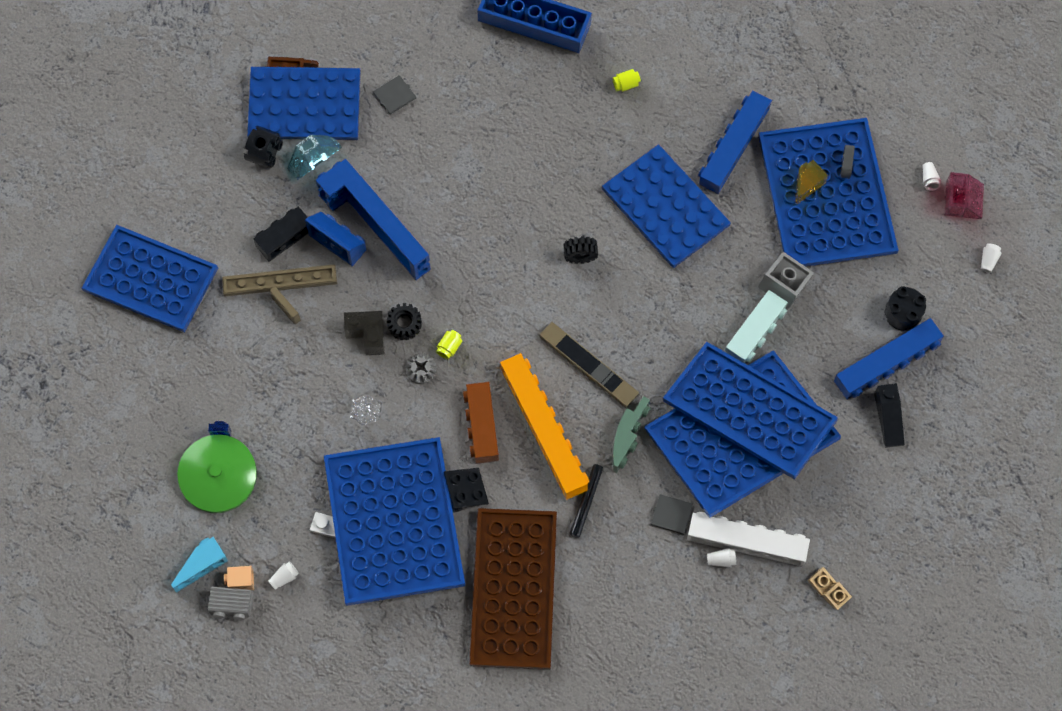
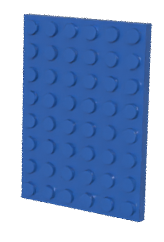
M867 118L759 132L758 137L783 252L805 267L898 253L899 250ZM845 144L855 146L850 179L840 177Z
M774 350L748 365L816 404ZM677 409L671 410L644 426L647 434L709 518L784 474ZM834 426L813 455L841 439V435Z
M440 437L324 455L346 606L465 586L451 499L444 476V471L446 470Z

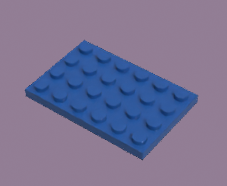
M251 67L247 136L249 137L253 129L257 130L255 126H260L279 133L280 139L358 140L360 68Z
M659 144L602 185V190L672 268H675L731 224Z
M116 224L83 284L82 290L185 333L218 270V266Z

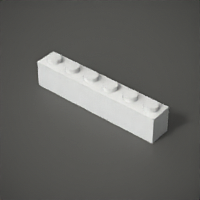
M705 512L692 514L687 536L688 541L723 549H735L736 552L802 567L806 562L810 539H807L802 534L790 535L780 529L772 531L762 525L750 526L744 521H728L723 516L709 518Z

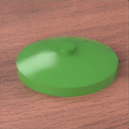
M210 435L197 440L184 452L178 466V483L185 498L196 508L210 513L228 512L239 507L251 495L257 480V467L253 455L242 442L226 435Z

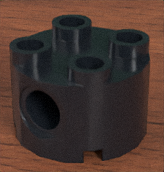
M255 126L257 130L253 129L247 139L245 149L248 152L247 154L244 153V159L266 168L273 167L276 162L277 150H281L283 140H280L279 133Z
M905 286L899 287L891 294L885 307L884 313L889 325L901 331L915 328L925 314L926 298L915 289Z

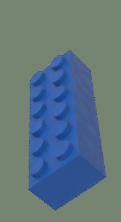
M482 0L477 10L479 22L576 53L581 51L592 20L591 12L553 0Z

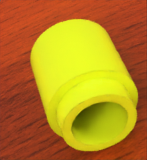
M633 69L616 74V77L612 78L616 91L621 90V92L638 87V82H641L638 71L635 72Z
M451 330V332L446 331L437 345L436 353L442 358L449 360L450 357L454 356L462 343L461 335L454 330Z

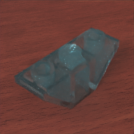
M309 135L295 146L287 169L299 180L341 149L342 146L331 136Z

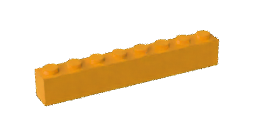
M520 353L501 361V371L565 499L568 500L588 491V476L585 472H581L579 468L581 463L577 455L573 456L571 452L572 445L569 439L565 440L562 425L560 422L556 423L554 419L556 417L552 406L548 407L546 403L548 400L544 390L540 391L537 376L535 374L532 375L530 372L531 365L528 359H524Z

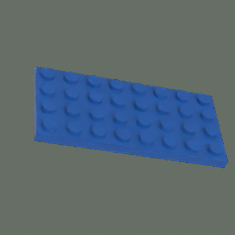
M708 342L703 345L663 397V402L794 480L838 420V417Z

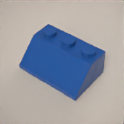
M319 212L305 219L309 236L352 267L365 253V240L359 235L355 236L352 234L347 226L339 225L330 214L325 215L323 212Z

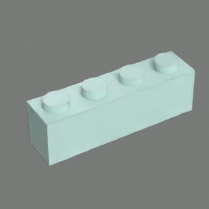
M768 290L726 346L725 352L743 363H750L756 355L754 353L756 348H761L766 341L765 336L768 333L772 334L777 326L776 321L778 319L782 320L786 315L788 302Z

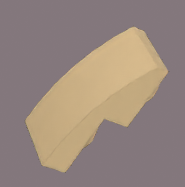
M821 567L807 580L836 610L840 609L852 598L841 583L836 582L824 567Z

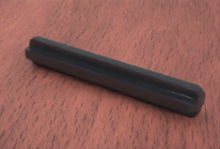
M594 464L592 467L588 491L583 493L570 531L572 537L579 538L581 536L603 471L601 465Z

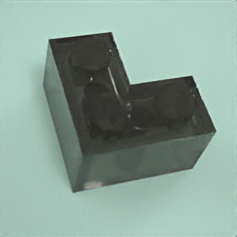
M344 312L346 339L364 338L366 355H385L383 312Z

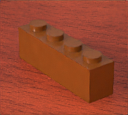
M489 382L466 384L467 391H463L464 403H468L469 409H466L465 412L466 420L471 422V427L468 428V437L473 439V446H470L471 458L475 457L476 464L499 461Z

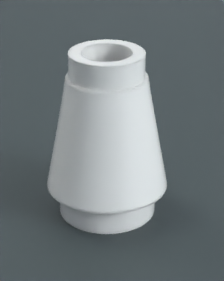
M927 162L923 164V186L928 191L937 190L940 187L941 179L934 164Z
M986 244V247L983 248L981 270L983 272H992L1002 254L1000 252L1001 247L995 244Z
M726 548L707 553L708 565L722 567L736 565L735 549Z
M289 561L286 564L284 563L268 581L276 590L278 587L295 580L299 572Z

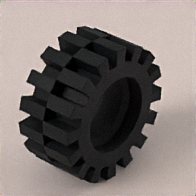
M574 237V239H568L569 241L566 240L563 244L564 258L569 263L575 262V264L581 262V264H584V262L589 263L590 260L594 261L598 258L597 240L594 238Z
M403 303V306L397 304V308L392 307L391 312H388V329L395 338L399 337V340H403V338L409 340L410 336L414 338L415 334H419V329L422 327L421 314L416 307L413 308L412 304H409V306H406V303ZM401 316H408L411 318L412 323L410 326L402 328L397 324V320Z

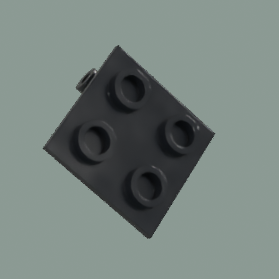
M479 468L444 471L452 509H455V512L462 511L463 507L489 504Z

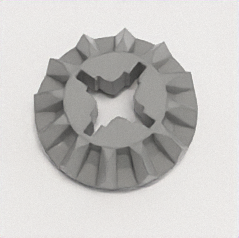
M416 354L410 357L406 364L408 377L416 383H426L436 374V363L432 357L426 354ZM416 363L419 364V365H421V366H422L423 364H426V365L424 366L426 372H425V371H422V370L417 371V370H418V367H417Z

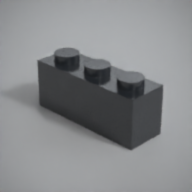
M299 206L295 209H290L280 220H275L269 228L256 234L255 238H253L255 246L268 262L308 234L305 222L306 214Z

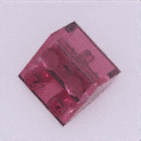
M950 172L946 181L944 215L982 219L984 184L970 174Z

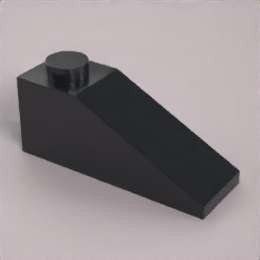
M897 383L879 385L874 392L884 446L885 448L904 446L902 410Z

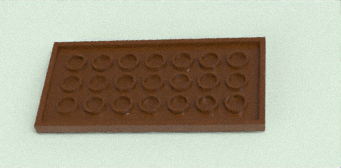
M478 508L470 666L551 670L557 511Z

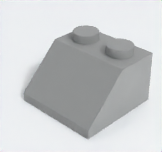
M782 252L764 275L758 288L765 293L770 290L787 301L786 307L790 308L814 272L785 252Z

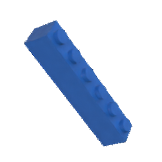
M753 90L749 96H745L741 104L743 107L741 110L737 109L733 116L734 122L728 124L724 132L726 135L723 139L720 138L718 140L715 153H710L706 168H701L698 177H700L699 185L719 194L768 113L772 102L771 99Z
M930 318L836 374L834 382L846 399L850 397L856 398L863 393V389L867 387L870 389L879 383L878 380L883 377L887 379L892 376L896 369L900 368L902 370L910 364L911 360H919L926 354V351L937 349L941 346L944 335Z

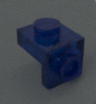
M215 421L214 424H209L208 431L210 435H226L231 437V428L226 422Z

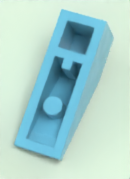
M214 537L205 538L194 549L171 584L176 593L228 562Z

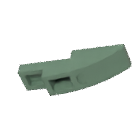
M644 396L634 412L628 408L625 410L618 425L613 447V471L616 473L619 468L623 469L627 464L628 458L626 457L629 452L633 453L638 445L636 433L641 426L640 420L642 417L646 418L651 410V407H649L650 399Z

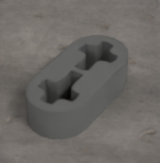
M845 144L841 178L850 179L855 149L853 145Z

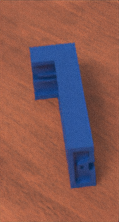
M346 159L335 163L332 169L318 176L316 184L319 188V196L332 211L348 201L415 280L431 270L429 254Z

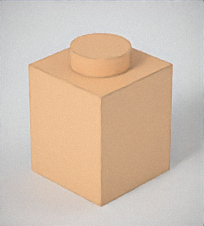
M252 566L227 567V574H224V585L228 588L254 590V570Z

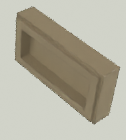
M276 287L270 290L272 299L294 324L301 321L299 313Z

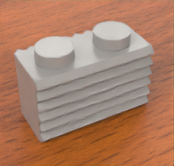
M211 587L208 611L215 618H225V615L233 616L232 618L236 620H244L245 617H250L253 592L246 589Z

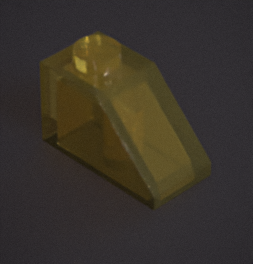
M814 160L804 163L798 169L795 202L797 204L826 184L828 175Z

